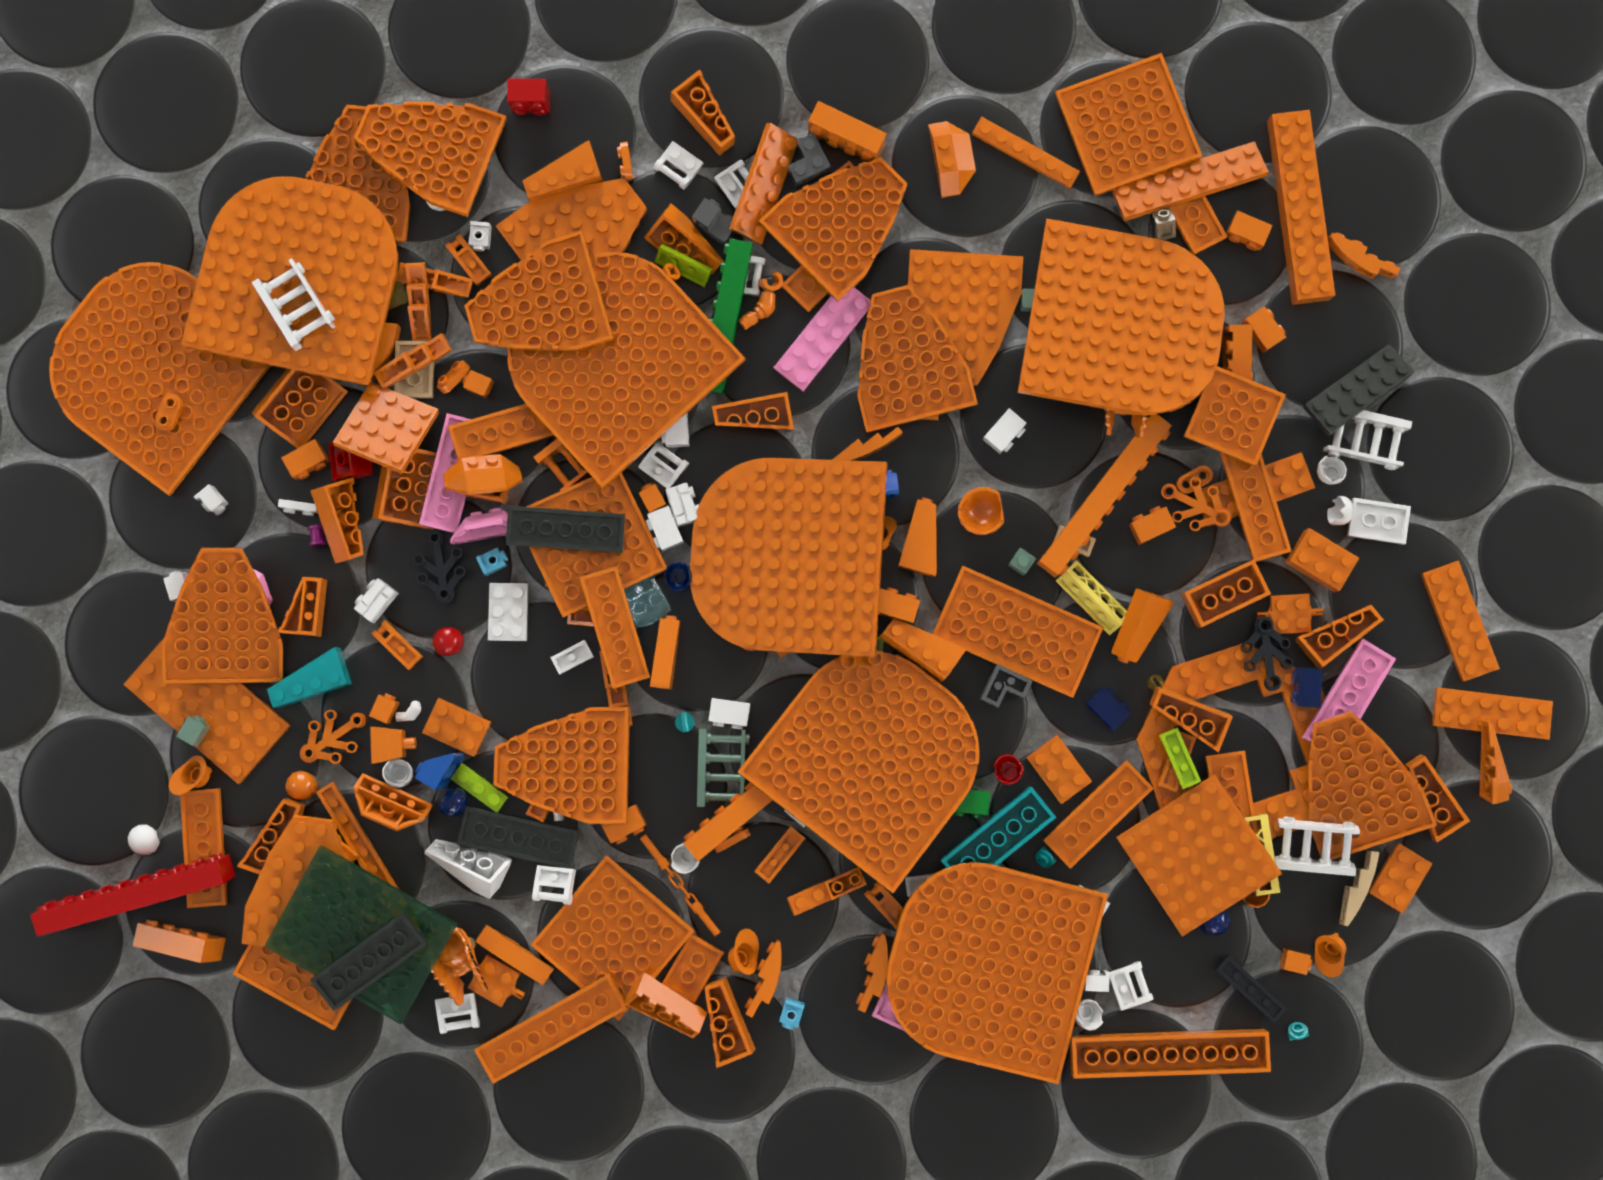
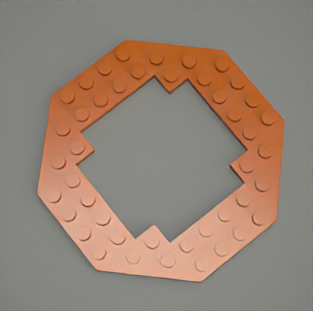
M1241 644L1172 666L1161 688L1192 700L1254 680L1258 682L1262 697L1279 692L1282 693L1306 765L1288 771L1294 787L1293 790L1254 802L1255 816L1264 813L1268 814L1271 838L1284 834V828H1279L1278 818L1283 819V817L1287 816L1293 817L1295 820L1309 821L1307 766L1310 742L1303 739L1302 736L1325 699L1320 680L1293 666L1289 669H1283L1280 666V661L1272 656L1275 675L1280 677L1282 684L1279 689L1269 691L1264 686V680L1267 678L1264 656L1257 663V668L1254 671H1245L1243 668L1244 663L1253 657L1258 648L1254 647L1253 651L1244 653L1241 650ZM1245 644V648L1249 650L1250 646ZM1248 663V668L1252 669L1253 666L1251 663ZM1269 680V685L1271 687L1274 686L1273 681ZM1152 707L1141 731L1137 735L1136 742L1160 809L1192 789L1193 785L1182 789L1181 785H1179L1177 792L1158 786L1168 758L1159 735L1179 725ZM1256 820L1258 832L1260 830L1259 820Z

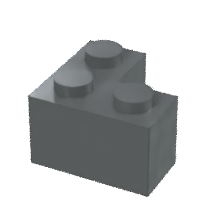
M814 133L798 140L797 149L802 159L788 166V173L796 189L830 173L831 167Z
M704 198L692 216L694 226L725 246L735 234V232L729 229L733 217L728 214L727 216L722 214L720 205L715 200L710 199L709 201Z
M996 664L979 700L998 708L1006 691L1024 699L1032 684V680Z

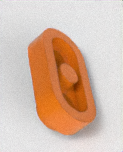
M621 142L620 147H617L618 157L622 158L623 165H620L621 177L625 176L626 180L633 179L629 146L628 142Z
M463 360L456 361L452 364L451 369L446 375H442L438 379L437 388L443 394L450 392L469 372L470 366Z
M168 394L162 399L155 418V424L158 429L168 432L175 428L183 408V401L179 396ZM173 400L174 404L169 406V401ZM167 418V422L162 424V420Z
M1202 465L1184 474L1176 482L1177 490L1185 495L1194 492V489L1190 486V480L1195 476L1199 477V473L1205 474V478L1201 479V487L1208 484L1213 478L1211 468ZM1193 479L1192 484L1198 486L1199 480ZM1183 482L1188 483V488L1182 486Z
M738 828L733 832V836L728 839L726 838L714 848L716 853L749 837L751 834L748 828Z

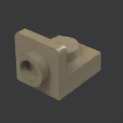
M1171 209L1152 212V217L1155 221L1156 239L1166 240L1176 237V219Z

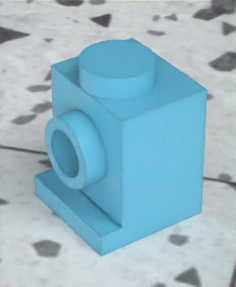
M499 548L476 557L486 576L508 566L506 563L508 557L505 551H500ZM491 557L496 558V562L493 564L490 563Z
M786 997L779 1022H782V1027L791 1030L794 1027L798 1028L805 1003ZM789 1012L795 1013V1017L793 1019H790L788 1017Z

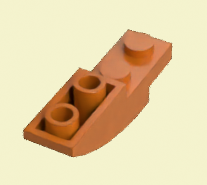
M1331 233L1327 237L1328 245L1333 252L1358 273L1370 279H1373L1377 274L1390 279L1398 275L1400 268L1395 263L1379 260L1373 254H1365L1368 247L1364 246L1361 241L1349 240L1341 233Z
M857 867L787 897V901L793 915L796 916L867 884L860 868Z
M882 932L879 936H875L872 943L874 947L872 954L868 953L864 962L867 965L866 970L872 972L871 975H867L863 985L866 986L864 993L860 992L856 1000V1004H859L858 1010L864 1013L872 995L880 998L886 981L888 948L885 934Z
M778 939L776 943L771 942L766 951L769 953L767 959H762L757 967V970H759L758 976L764 980L758 981L754 989L756 991L754 998L749 997L745 1005L747 1009L745 1014L751 1018L761 1001L769 1004L775 992L782 961L781 941Z

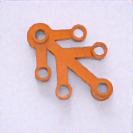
M1197 476L1190 480V486L1194 489L1197 500L1177 491L1174 484L1168 483L1162 487L1161 494L1165 499L1175 498L1194 507L1185 511H1175L1172 515L1173 521L1179 523L1185 518L1201 513L1210 515V517L1202 520H1192L1189 525L1192 531H1198L1201 527L1211 524L1223 527L1230 523L1232 518L1231 512L1227 508L1222 507L1218 495L1219 488L1216 485H1211L1207 489L1208 495L1212 497L1214 508L1207 505L1201 488L1202 480ZM1193 479L1199 480L1198 486L1192 484ZM1172 488L1173 493L1167 494L1166 489ZM1210 488H1216L1217 493L1211 494ZM1176 513L1182 515L1180 520L1175 519ZM1220 513H1223L1225 515L1224 520H1220L1218 518V515ZM1198 522L1199 528H1193L1192 523Z
M327 710L324 714L326 723L323 738L317 744V733L321 729V723L315 720L311 721L308 724L310 730L308 744L304 745L300 750L301 759L307 763L323 759L333 764H339L342 761L340 753L334 752L330 754L321 750L328 746L344 749L349 753L357 752L359 746L356 742H343L337 739L353 728L364 727L367 723V718L363 713H354L348 723L332 733L337 712L335 710ZM329 712H333L334 717L332 719L328 718ZM356 717H359L361 720L359 724H356L354 721ZM313 723H317L318 728L316 730L312 729ZM350 744L355 745V749L353 751L349 749ZM309 749L312 751V755L310 757H308L306 754L307 750ZM334 755L339 756V760L337 762L333 760Z

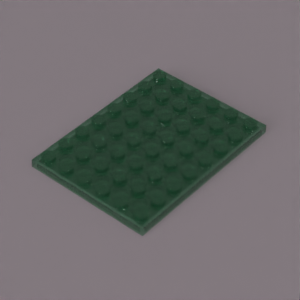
M321 845L268 938L265 947L308 972L317 975L405 911L427 939L428 944L354 997L395 1022L402 1024L459 923Z

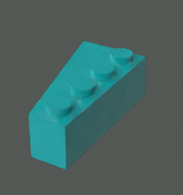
M332 648L267 689L272 707L281 708L351 685V679L341 648Z

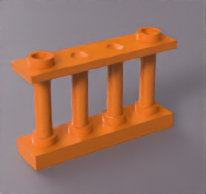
M558 438L533 457L540 466L542 464L547 465L564 487L560 491L583 481L590 475ZM557 452L562 453L579 474L571 481L568 480L553 461L554 458L552 456Z

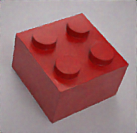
M508 78L507 102L513 113L516 115L534 113L539 116L550 113L551 91L546 79Z

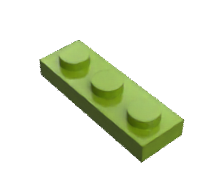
M664 244L659 247L654 261L663 267L667 263H672L679 269L681 276L703 287L708 284L713 270Z
M1178 727L1160 734L1159 737L1182 789L1201 782Z
M464 763L459 766L451 777V780L496 813L500 811L509 798L508 795Z

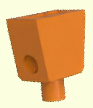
M370 727L371 764L405 758L406 749H416V738H406L405 730Z

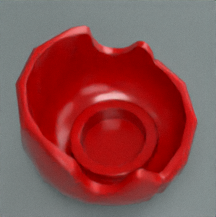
M444 627L437 630L434 634L432 645L438 654L450 656L461 651L464 646V637L461 631L456 628Z
M1006 754L1000 756L994 763L995 777L1004 785H1014L1023 777V765L1014 755Z

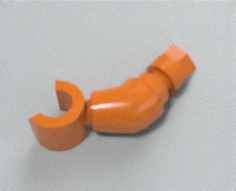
M779 272L772 274L773 284L771 286L767 283V279H759V285L764 292H761L759 301L755 304L756 307L752 309L753 312L749 311L738 320L745 330L758 323V319L768 318L775 310L776 294L773 292L780 289L783 284V277Z

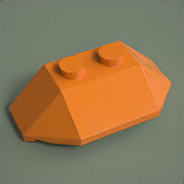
M947 121L928 124L941 198L960 195L976 172L970 135Z
M501 454L461 458L443 474L445 490L473 495L507 491L522 483V476L519 466Z
M362 773L353 787L361 816L395 831L424 821L433 807V804L364 773Z

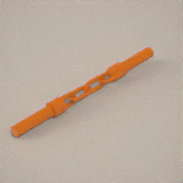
M646 834L641 837L640 840L655 858L660 869H666L669 873L668 879L673 886L683 891L685 901L693 912L698 914L714 937L718 935L720 930L704 911V907L695 895L685 890L683 887L684 881L679 874L669 869L670 863L661 855ZM674 874L676 875V877H677V878L679 879V881L681 882V883H678V886L676 885V883H675V882L673 881V879L671 878V877H674ZM690 896L695 900L692 904L688 900L691 898Z

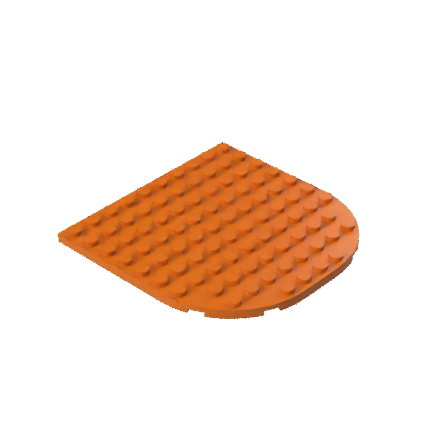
M281 176L260 180L243 188L227 201L212 224L181 346L370 386L398 271L399 257L396 238L390 224L382 212L366 197L337 185L298 177ZM291 258L296 263L300 262L306 272L303 275L326 311L330 310L335 320L332 322L336 326L332 329L325 323L305 335L299 341L302 348L297 351L290 346L252 284L256 279L263 283H269L292 269L293 267L289 262ZM298 275L274 288L270 295L273 299H279L303 283ZM305 291L282 305L280 311L283 315H288L313 299L308 291ZM315 307L292 321V324L289 326L292 331H298L323 315L318 307Z
M1046 219L1017 393L1136 415H1156L1157 413L1167 411L1172 412L1189 404L1203 392L1216 370L1213 366L1218 365L1225 309L1222 292L1214 275L1193 253L1169 241Z
M605 252L594 254L595 256L590 257L614 340L579 351L515 350L508 348L509 372L520 397L603 489L746 360L660 267L637 255L622 252Z
M156 262L137 263L118 269L119 271L99 281L65 322L55 339L52 357L50 356V382L55 399L58 400L63 413L72 423L167 495L171 496L271 365L181 346L198 279L187 271L175 266ZM168 394H175L182 399L183 408L175 428L165 432L157 428L155 418L162 399ZM173 400L169 401V406H172L174 404ZM167 418L162 420V424L167 422Z
M760 458L741 463L722 474L704 494L696 511L698 518L694 520L692 531L690 585L697 609L706 623L725 640L751 650L876 657L888 463L877 461Z
M876 651V657L842 655L825 664L809 679L737 773L887 890L894 893L970 791L979 764V741L974 723L958 698L909 660L883 651Z
M962 863L947 867L933 874L918 886L906 902L898 922L888 961L886 975L887 993L891 1008L898 1022L911 1038L936 1054L1059 1084L1108 894L988 863Z

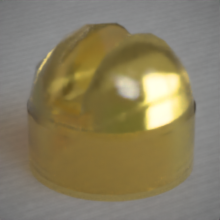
M1152 675L1148 678L1147 685L1151 690H1155L1157 686L1153 678H1156L1160 688L1163 687L1164 682L1159 675Z

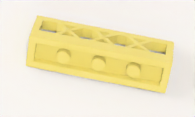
M1077 560L1056 580L1101 627H1104L1103 629L1109 636L1122 625L1127 611ZM1074 568L1080 573V576L1073 571ZM1088 583L1094 587V590L1088 586ZM1101 597H1104L1107 600L1108 604H1106ZM1115 611H1118L1123 617L1120 619Z
M1268 814L1244 817L1248 824L1249 821L1259 820L1260 830L1256 835L1275 862ZM1278 877L1269 882V890L1260 891V888L1255 891L1256 896L1280 893Z

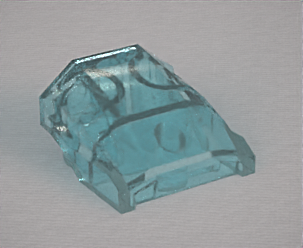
M652 576L624 589L632 618L637 627H647L663 618L671 610L669 603Z

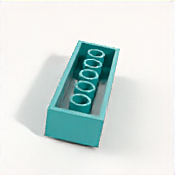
M1029 786L940 858V861L946 868L971 862L999 865L1052 822L1056 816L1036 791Z

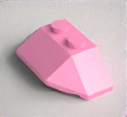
M501 508L490 509L489 513L482 514V512L470 513L471 516L465 517L451 537L450 543L457 545L506 536L508 513L504 510L501 511Z

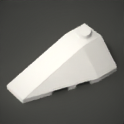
M435 839L425 850V854L472 891L488 899L500 888L512 862V859L502 854L479 851L475 848H464L457 845V843Z

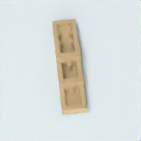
M1366 850L1364 868H1356L1353 887L1345 885L1339 924L1349 926L1359 911L1372 883L1380 852Z

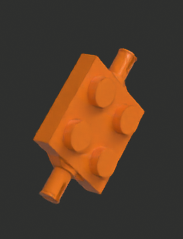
M1308 593L1269 596L1270 606L1268 611L1257 612V615H1264L1257 616V619L1260 617L1269 618L1273 622V629L1279 634L1311 632L1312 616H1323L1324 613L1320 611L1324 610L1323 608H1311Z
M488 953L479 965L488 990L483 992L474 974L468 989L499 1007L504 1005L506 999L511 994L522 1000L525 992L516 988L517 980L522 972Z

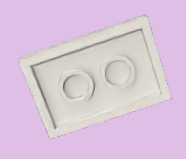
M1352 498L1351 502L1354 511L1348 523L1347 536L1402 545L1406 544L1411 506Z
M489 584V641H527L529 584Z

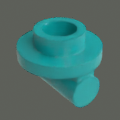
M687 712L679 713L676 717L675 725L678 730L688 732L694 727V718Z
M1045 846L1041 847L1035 855L1037 863L1044 868H1050L1057 861Z
M1301 1022L1290 1024L1287 1033L1289 1041L1309 1037L1307 1026Z

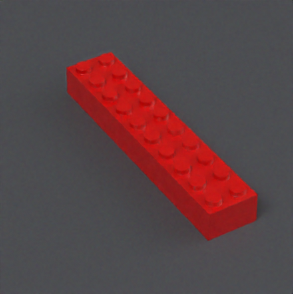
M217 853L205 860L203 858L196 859L187 865L182 863L173 866L169 870L165 868L151 875H140L131 881L126 879L113 886L108 884L95 891L90 889L77 896L73 894L59 901L52 900L46 902L44 905L37 907V911L30 914L38 937L219 886L234 878L236 874L230 855Z

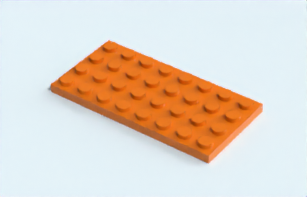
M962 565L932 634L966 648V651L991 663L999 664L1032 681L1073 698L1104 627Z
M162 640L123 685L178 733L188 716L195 717L199 715L206 719L205 723L210 725V728L200 745L195 747L237 784H241L291 725L243 683L162 684Z

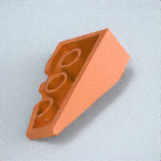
M673 204L668 206L644 237L658 250L664 244L712 268L711 274L723 262L722 258L688 217Z
M1482 720L1479 796L1492 804H1498L1509 800V794L1512 793V785L1493 723Z

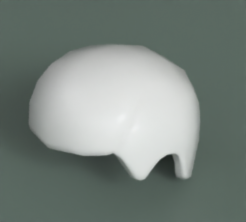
M1324 456L1318 463L1317 474L1322 482L1334 485L1341 483L1346 477L1347 468L1344 462L1337 456Z
M1338 496L1332 500L1335 503L1334 507L1329 508L1327 511V518L1331 525H1345L1353 516L1354 508L1351 500L1345 496Z
M400 758L392 761L389 760L382 769V776L388 785L401 788L411 782L413 769L408 762Z
M147 824L138 825L129 832L128 845L137 854L150 855L156 851L160 844L157 831Z
M683 843L676 846L673 853H671V866L678 873L687 874L694 871L699 865L700 860L696 861Z
M1083 999L1080 1001L1075 1021L1078 1026L1086 1030H1096L1103 1023V1010L1096 1001Z

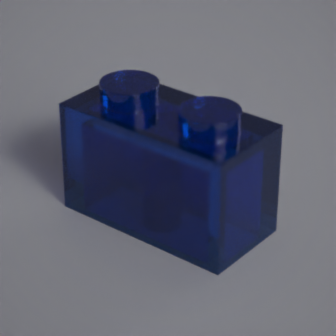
M1294 668V671L1291 673V682L1294 683V687L1290 694V701L1293 702V707L1321 708L1322 669Z
M1101 687L1085 705L1111 731H1115L1131 715L1128 712L1129 707L1122 701L1119 703L1114 698L1116 695L1110 688L1107 687L1105 689Z

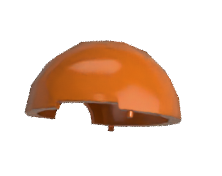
M978 487L970 490L962 497L958 505V517L967 531L976 535H989L996 532L1004 524L1002 501L997 490L990 487Z

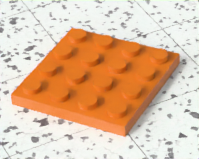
M1214 365L1213 368H1216L1215 373L1201 393L1183 437L1256 466L1286 394Z
M371 382L337 434L333 444L340 449L403 474L437 418L439 410L388 388L382 389L380 385Z

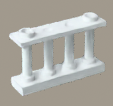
M291 258L289 262L293 267L292 269L269 283H263L256 279L252 284L290 346L297 351L302 348L299 341L305 335L325 323L332 329L336 326L332 322L335 320L330 310L326 311L303 275L306 272L300 262L296 263ZM298 275L303 283L302 285L279 299L272 298L270 293L274 288ZM308 291L313 300L288 315L281 313L282 305ZM318 307L323 316L298 331H292L289 326L292 324V321Z
M1364 410L1352 419L1355 420L1356 428L1351 450L1340 448L1344 425L1335 431L1332 446L1328 445L1323 448V452H1328V455L1332 457H1340L1341 455L1384 465V468L1388 470H1396V468H1400L1404 464V462L1396 460L1401 434L1411 429L1413 421ZM1367 423L1373 424V427H1375L1370 454L1358 452L1363 428ZM1385 427L1391 428L1394 432L1388 458L1377 456L1382 431Z
M1287 816L1283 817V819L1278 818L1279 828H1284L1282 854L1275 856V863L1279 869L1356 876V867L1350 861L1352 834L1360 835L1358 825L1352 822L1336 824L1302 821ZM1292 829L1304 830L1302 856L1299 858H1294L1290 855ZM1312 830L1324 831L1322 858H1319V860L1311 859L1310 857ZM1332 832L1344 833L1342 859L1339 862L1331 861L1330 859Z

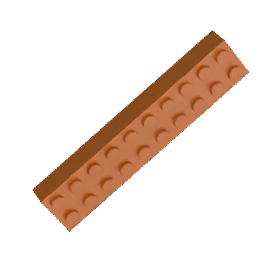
M1310 110L1272 114L1267 120L1292 305L1330 301L1336 295Z
M1265 1029L1071 1035L1069 1043L1071 1076L1074 1079L1271 1072L1269 1032Z

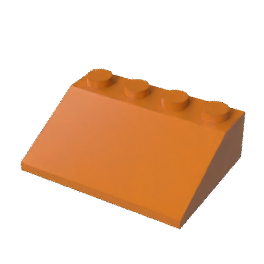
M286 369L252 411V414L294 447L299 448L311 439L348 391L331 378Z
M417 449L403 474L382 466L372 519L434 530V528L419 525L437 453Z

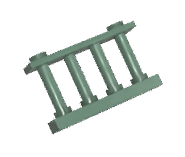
M699 729L697 807H705L709 801H729L735 795L733 793H710L706 791V783H710V781L740 782L739 795L744 793L745 778L740 774H710L706 770L707 764H710V762L741 763L742 767L745 763L746 745H749L750 734H746V730H742L741 736L711 735V733H708V729ZM741 743V755L711 754L707 752V744Z

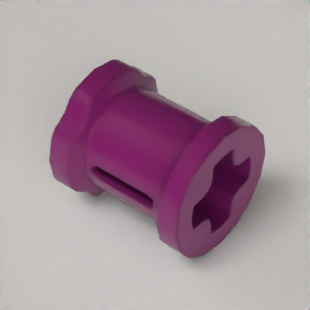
M322 525L307 527V530L310 531L311 542L309 545L311 547L327 544V541L324 540Z

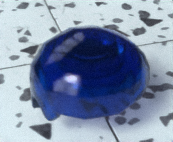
M673 562L668 565L664 572L665 583L671 590L683 591L690 586L692 572L686 563Z
M454 787L455 791L448 790L445 793L440 804V812L442 814L456 817L464 811L467 806V795L460 788Z
M1226 910L1222 911L1199 926L1205 934L1211 936L1225 933L1231 923L1229 913Z

